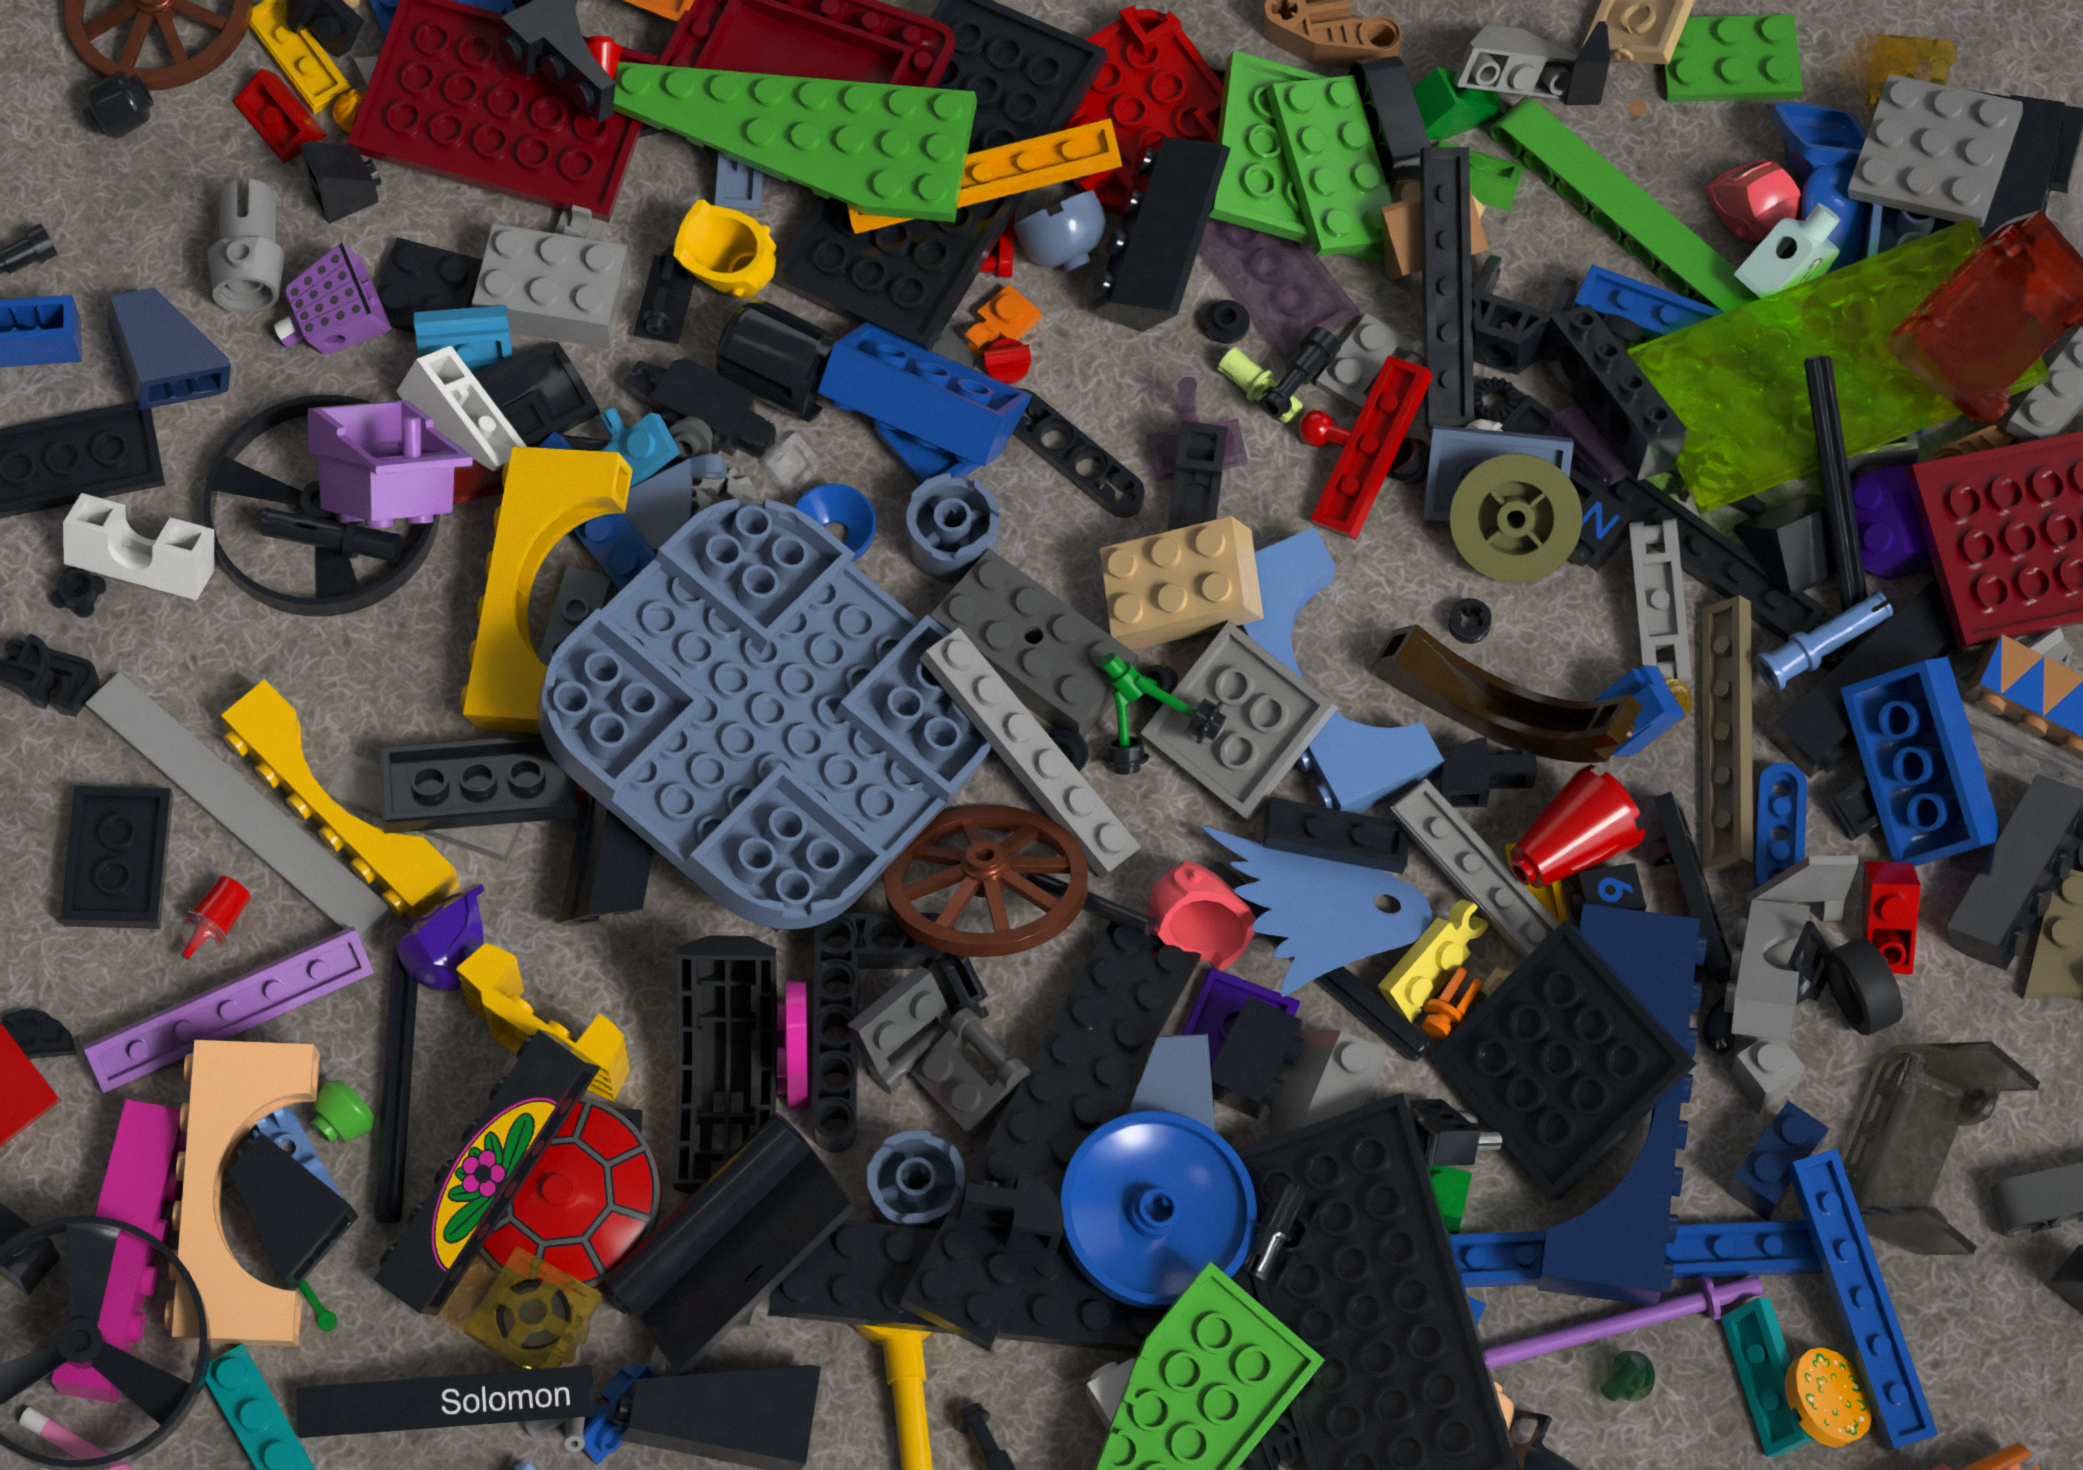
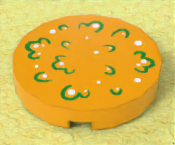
M1821 1347L1806 1351L1788 1366L1784 1380L1786 1400L1791 1410L1797 1408L1799 1415L1802 1417V1420L1798 1423L1808 1435L1820 1444L1838 1448L1859 1440L1869 1430L1873 1412L1860 1375L1851 1362L1838 1352Z

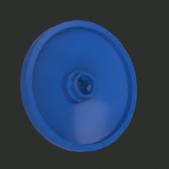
M1135 1112L1115 1118L1099 1127L1083 1141L1070 1159L1062 1176L1058 1191V1199L1064 1216L1062 1239L1074 1264L1102 1292L1118 1301L1139 1308L1168 1310L1206 1262L1211 1261L1231 1279L1243 1264L1256 1230L1254 1225L1255 1221H1257L1255 1192L1250 1176L1240 1157L1211 1128L1194 1119L1171 1112Z

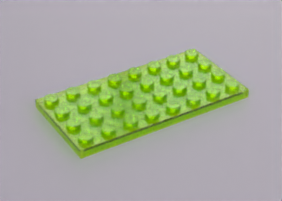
M1973 218L1627 350V353L1688 429L1681 453L1676 455V463L1699 515L1820 469L1804 361L1808 357L1824 354L1832 359L1847 458L2048 382L2050 374Z

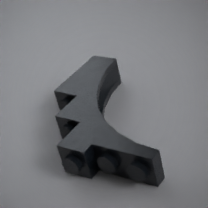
M512 0L516 10L500 17L498 51L504 60L512 63L526 77L541 69L550 82L556 83L572 98L578 108L585 110L598 123L613 116L616 82L595 60L582 37L575 12L578 0Z

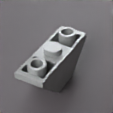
M1487 24L1469 43L1453 83L1457 87L1562 99L1568 96L1574 63L1578 55L1524 29Z

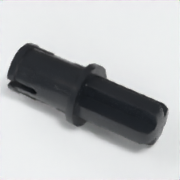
M1282 1180L1278 1184L1261 1222L1255 1221L1254 1225L1258 1229L1240 1269L1265 1281L1268 1280V1275L1284 1241L1290 1242L1292 1238L1288 1236V1233L1306 1197L1305 1190L1288 1181Z

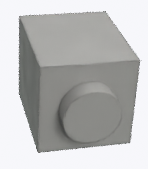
M1762 1037L1736 1055L1730 1075L1760 1112L1799 1085L1805 1066L1785 1040Z

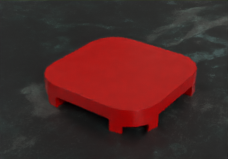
M1136 5L1119 10V20L1086 39L1105 48L1109 59L1065 129L1111 118L1122 167L1074 178L1069 181L1079 194L1094 190L1101 202L1103 211L1115 214H1124L1120 211L1121 203L1128 189L1134 185L1138 173L1134 171V163L1138 153L1144 146H1148L1164 136L1217 143L1223 94L1222 83L1182 30L1181 21L1171 11L1165 14L1154 9L1136 10Z

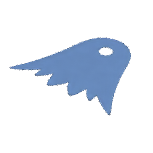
M1201 826L1216 841L1248 861L1231 862L1230 865L1246 875L1260 879V881L1245 884L1234 889V893L1257 905L1271 908V910L1266 911L1253 923L1251 929L1262 934L1288 938L1278 946L1274 953L1275 958L1294 957L1283 981L1282 997L1289 995L1306 983L1331 970L1377 953L1410 944L1419 939L1432 922V910L1424 894L1418 888L1382 870L1264 848L1262 843ZM1380 894L1390 895L1399 901L1401 909L1394 914L1382 912L1374 905L1373 899Z

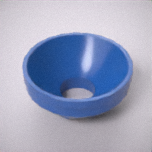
M836 483L815 487L805 493L794 507L813 518L823 527L833 523L844 526L848 530L849 535L843 544L855 553L852 562L862 557L874 540L877 526L874 508L867 497L853 487Z

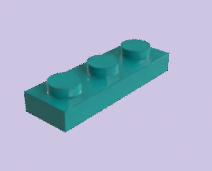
M1759 1297L1721 1316L1766 1457L1784 1455L1815 1440L1798 1423L1802 1420V1417L1799 1415L1797 1408L1791 1410L1786 1400L1784 1380L1788 1366L1792 1362L1771 1299Z
M242 1343L210 1361L205 1381L255 1469L315 1470L244 1344Z

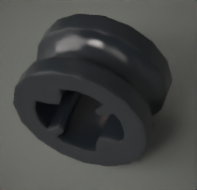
M1475 598L1462 599L1454 604L1450 611L1448 625L1450 633L1456 640L1465 644L1481 642L1490 631L1492 614L1484 602ZM1466 613L1467 617H1470V613L1477 614L1479 616V628L1474 629L1473 625L1470 626V630L1461 626V614Z

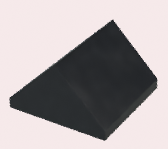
M1802 495L1737 523L1732 530L1788 598L1837 577L1825 497L1822 495Z

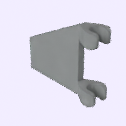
M1858 855L1808 856L1753 891H1744L1743 902H1746L1745 918L1749 917L1752 899L1773 902L1823 901L1822 921H1842L1844 901L1858 867Z

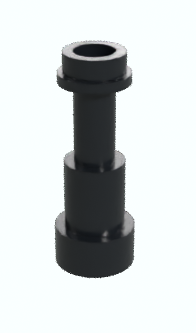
M41 223L24 231L25 236L0 248V274L6 271L12 274L37 260L42 264L58 255Z
M1318 326L1312 327L1300 341V350L1286 366V375L1276 387L1268 386L1262 392L1259 405L1267 415L1273 418H1280L1283 414L1288 413L1292 407L1290 398L1301 384H1308L1322 366H1328L1341 350L1340 343L1334 334Z
M981 1403L971 1404L955 1415L958 1423L957 1429L960 1433L968 1431L982 1458L980 1462L982 1470H1016L1007 1451L1000 1450L986 1424L990 1418V1413L983 1408Z

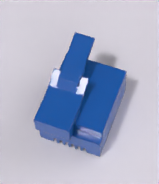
M1643 665L1639 669L1630 670L1593 700H1605L1630 694L1643 706L1634 721L1636 723L1635 731L1625 743L1616 747L1612 756L1630 757L1640 752L1686 716L1680 704H1676L1678 702L1677 699H1673L1675 695L1670 694L1672 690L1668 689V684H1665L1667 681L1662 679L1664 676L1658 666Z

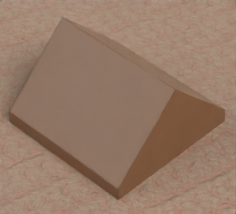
M1470 189L1471 256L1489 250ZM1420 195L1380 208L1385 272L1389 281L1422 272Z

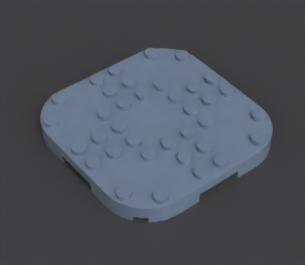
M737 498L716 503L694 515L658 549L655 559L602 610L597 608L560 644L548 665L539 690L537 701L538 724L548 751L565 773L719 904L735 915L755 924L776 929H802L825 923L847 910L971 781L992 746L919 659L927 649L949 635V631L928 614L921 621L855 567L851 563L855 553L807 514L777 501L765 499L762 505L739 504Z

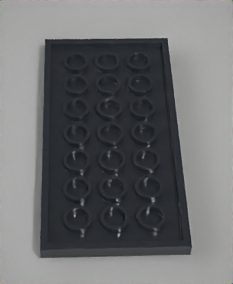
M940 0L929 17L949 26L954 34L956 43L954 53L936 88L975 91L977 104L967 155L1065 130L1109 59L1105 48L993 0ZM1028 190L957 208L955 222L913 219L855 234L852 228L847 203L833 197L826 199L818 196L775 265L774 276L771 280L775 285L859 323L865 324L868 322L927 351L932 350Z
M1400 1093L1236 1150L1235 1152L1246 1167L1254 1188L1257 1204V1221L1261 1222L1277 1186L1282 1180L1299 1186L1306 1191V1197L1288 1233V1236L1292 1238L1290 1242L1284 1241L1268 1275V1280L1265 1281L1254 1275L1252 1277L1260 1304L1325 1359L1289 1404L1307 1469L1520 1470L1408 1097L1404 1093Z

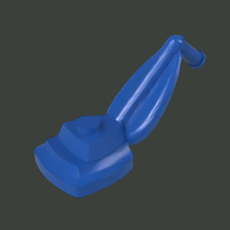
M1775 103L1770 119L1784 142L1785 160L1797 176L1805 182L1801 200L1802 221L1807 219L1818 203L1829 208L1840 218L1839 223L1827 237L1838 247L1839 254L1818 284L1819 298L1824 304L1829 306L1843 300L1854 301L1861 296L1862 286L1857 279L1850 278L1861 250L1866 225L1867 203L1850 199L1848 187L1868 132L1855 114L1845 110L1810 103Z

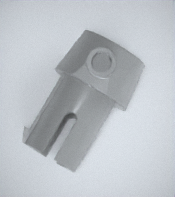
M249 179V204L246 217H243V204L238 203L237 180L224 184L220 189L219 241L215 242L208 249L207 254L212 297L218 305L233 312L263 311L268 309L278 301L285 253L277 244V206H282V202L276 190H272L267 184L254 179Z

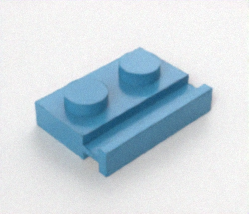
M507 305L414 312V328L419 358L452 346L471 373H478L513 356Z

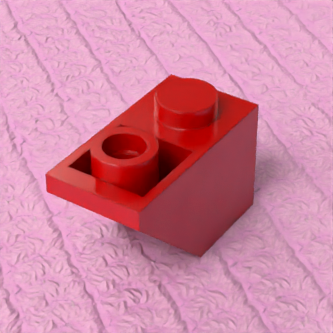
M1865 861L1861 897L1863 938H1867L1878 948L1893 974H1913L1921 888L1913 863Z

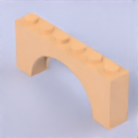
M194 1040L193 1054H186L184 1081L185 1083H191L190 1103L183 1102L180 1113L181 1132H187L186 1152L179 1151L177 1157L176 1175L177 1181H183L182 1201H175L173 1207L174 1231H180L178 1250L171 1251L187 1268L201 1293L209 1318L211 1344L240 1345L243 1343L244 1345L298 1347L302 1297L296 1291L283 1290L262 1283L240 1266L224 1234L220 1211V1197L225 1171L230 1158L240 1141L253 1126L269 1114L283 1107L303 1102H316L320 1053L314 1044ZM169 1262V1279L176 1280L174 1300H167L165 1328L166 1330H172V1338L178 1343H199V1321L194 1299L184 1278Z

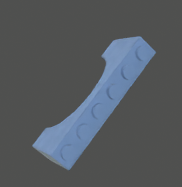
M1315 527L1255 552L1264 619L1236 626L1303 680L1304 678L1297 666L1291 641L1292 628L1305 604L1320 590L1333 584L1336 566ZM1335 712L1296 762L1304 773L1311 770L1318 783L1314 787V791L1321 807L1360 814L1410 792L1425 779L1432 782L1441 778L1444 759L1423 721L1403 727H1374L1355 722Z

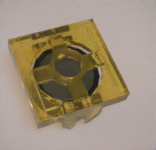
M517 1246L463 1330L465 1335L527 1370L558 1368L562 1363L568 1365L575 1360L576 1349L579 1344H585L590 1330L589 1321L601 1304L603 1296L597 1290ZM528 1279H544L543 1282H541V1281H537V1282H525V1283H523V1284H521V1285H519V1286L516 1287V1284H517V1283H519V1282H521V1281H524V1280H528ZM558 1288H561L566 1296Z

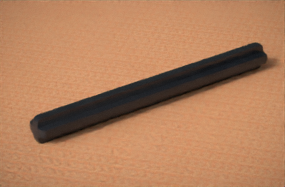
M1823 354L1806 358L1804 367L1843 613L1866 599L1868 593L1832 359L1830 356Z
M1215 862L1208 868L1222 878L1233 890L1246 884L1221 862ZM1238 895L1251 908L1257 919L1266 911L1271 910V908L1257 905ZM1262 934L1277 948L1288 939L1282 936ZM1344 966L1315 978L1319 984L1410 1061L1416 1062L1427 1053L1431 1046V1040Z
M394 946L392 952L373 1213L376 1221L381 1223H397L402 1217L418 981L409 977L406 973L396 946Z

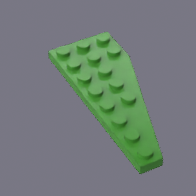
M619 62L613 106V110L659 130L666 128L685 136L688 142L703 147L705 144L722 151L723 155L729 159L785 182L789 179L809 187L814 194L829 199V197L838 199L849 204L850 209L862 214L955 222L977 104L975 91Z
M1211 1261L1206 1262L1143 1339L1093 1470H1236L1325 1359Z

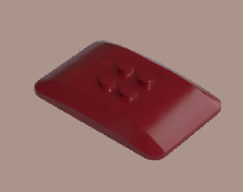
M695 0L689 11L685 10L657 65L936 88L954 53L956 43L952 30L946 24L878 0Z

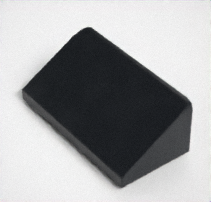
M1598 21L1575 60L1566 106L1599 105L1601 103L1610 64L1608 25L1605 24V21Z

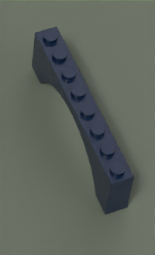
M1583 903L1578 920V930L1691 1057H1694L1698 1029L1689 1027L1690 1012L1699 1011L1702 994V982L1694 981L1695 965L1703 966L1707 945V937L1698 936L1700 919ZM1687 1074L1652 1108L1647 1140L1632 1168L1616 1188L1584 1213L1546 1229L1542 1242L1537 1290L1655 1307L1658 1304L1662 1291L1670 1292L1674 1262L1665 1261L1667 1243L1675 1244L1679 1218L1678 1214L1670 1213L1671 1197H1680L1683 1180V1167L1675 1166L1676 1149H1685L1688 1131V1121L1679 1120L1681 1103L1689 1104L1693 1074Z

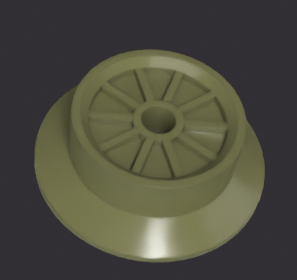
M1508 453L1494 456L1474 467L1463 478L1456 489L1450 509L1452 537L1463 558L1483 575L1510 583L1537 580L1559 568L1576 547L1582 528L1581 502L1571 480L1560 468L1548 460L1525 453ZM1518 510L1524 515L1520 519H1511L1508 514L1511 511Z

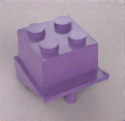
M400 400L308 408V453L317 455L321 509L339 513L341 521H365L366 527L373 528L394 526V519L405 518L407 523L434 522V515L452 513L454 468L473 466V457L434 428V419L410 401Z

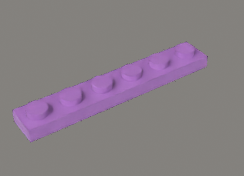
M351 926L82 1045L102 1092L106 1093L186 1057V1054H193L194 1040H225L371 975L374 971L356 929Z

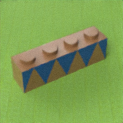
M2003 634L1986 644L1964 694L1977 700L1976 705L1982 710L1994 715L2004 714L2018 721L2019 728L2026 733L2037 737L2047 736L2060 743V748L2065 753L2083 759V676Z

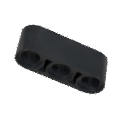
M1397 56L1352 62L1348 70V76L1354 75L1386 183L1420 179V149L1431 147L1403 61Z

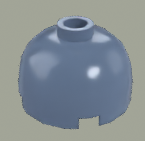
M1089 190L1063 200L1060 204L1047 210L1045 208L1012 226L1016 233L1015 237L1018 244L1028 258L1034 263L1047 268L1063 265L1067 273L1091 262L1088 253L1101 244L1106 231V218L1099 198H1097L1094 190Z

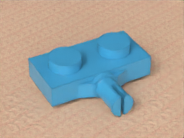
M616 408L604 411L605 414L599 416L600 421L611 438L602 452H619L631 466L633 472L630 488L644 482L680 454L675 441L659 414L649 413L628 429H626Z

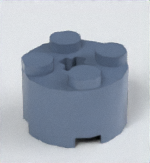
M943 473L929 478L916 488L912 493L911 502L906 513L907 548L913 562L924 573L934 577L937 581L951 583L960 581L988 549L997 554L999 549V506L993 492L976 478H973V481L965 478H952L951 473Z
M904 1130L888 1137L883 1142V1146L874 1154L871 1163L869 1162L867 1167L868 1202L877 1224L940 1230L965 1184V1165L957 1148L952 1144L950 1146L943 1139L932 1136V1133L927 1130ZM921 1182L923 1189L912 1190L910 1183Z

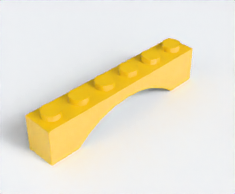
M265 679L221 715L226 730L223 739L230 749L240 758L248 754L258 764L254 769L261 780L271 789L279 785L289 795L286 798V802L293 812L303 821L311 817L321 827L317 832L324 843L335 853L342 848L353 859L349 864L356 875L367 885L374 880L385 891L381 896L396 915L401 917L406 912L413 920H416L429 908L440 903L459 886L456 869L424 837L398 833L384 834V829L374 827L349 814L327 795L314 779L304 759L301 726L296 710Z

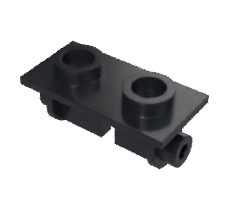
M675 245L667 246L666 251L661 252L660 256L654 255L633 333L635 337L679 344L696 277L682 267L673 256Z

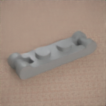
M1677 518L1662 519L1663 524L1644 526L1643 521L1629 523L1642 664L1658 666L1664 676L1662 679H1678V684L1692 683ZM1647 544H1665V553H1646ZM1675 648L1676 661L1657 662L1656 650Z

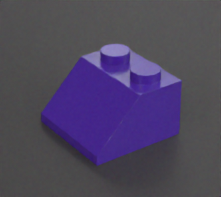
M1911 465L1885 467L1850 481L1864 569L1887 581L1904 577L1933 565L1904 471Z

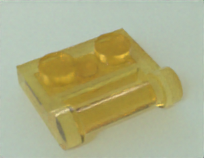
M1876 34L1865 89V106H1878L1889 74L1916 79L1919 60H1928L1932 64L1929 82L1946 86L1949 69L1956 61L1957 46L1952 41L1946 39Z

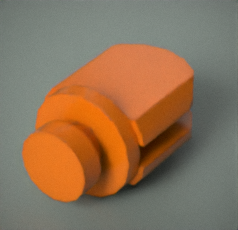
M1461 966L1455 970L1438 998L1428 1000L1424 1007L1427 1017L1422 1023V1027L1426 1033L1435 1039L1444 1041L1465 1020L1464 1013L1484 981L1475 977L1456 1006L1453 1007L1448 1004L1467 974V970Z

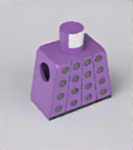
M343 243L334 247L287 286L286 294L294 313L274 324L278 337L286 347L289 348L306 339L307 342L323 354H333L392 329L363 259Z

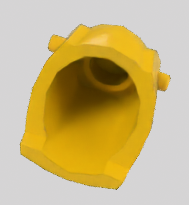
M697 200L680 225L673 256L682 267L714 289L737 299H749L762 290L774 276L776 264L774 253L777 247L769 235L771 229L767 225H760L755 219L740 211L710 205L706 200Z

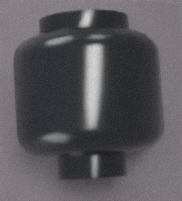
M117 71L87 90L86 98L89 106L83 109V113L96 133L104 130L109 136L117 139L145 124L150 119V107L154 105V101L149 90L137 74L130 76L124 71Z

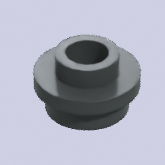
M686 417L676 421L670 427L669 432L680 451V454L677 455L680 458L687 460L690 457L705 455L711 452L713 434L710 427L704 421L695 417Z

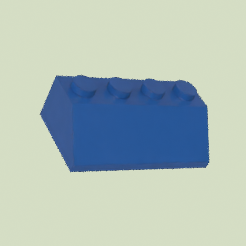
M868 322L834 342L818 390L819 394L830 398V402L839 409L860 411L871 416L872 421L882 428L905 431L914 435L913 439L920 445L929 448L941 447L954 453L955 458L959 462L973 467H985L1000 456L1032 396L931 350L927 351Z
M1948 657L1923 660L1840 688L1893 862L1913 863L1914 867L1997 842L2002 834V830Z

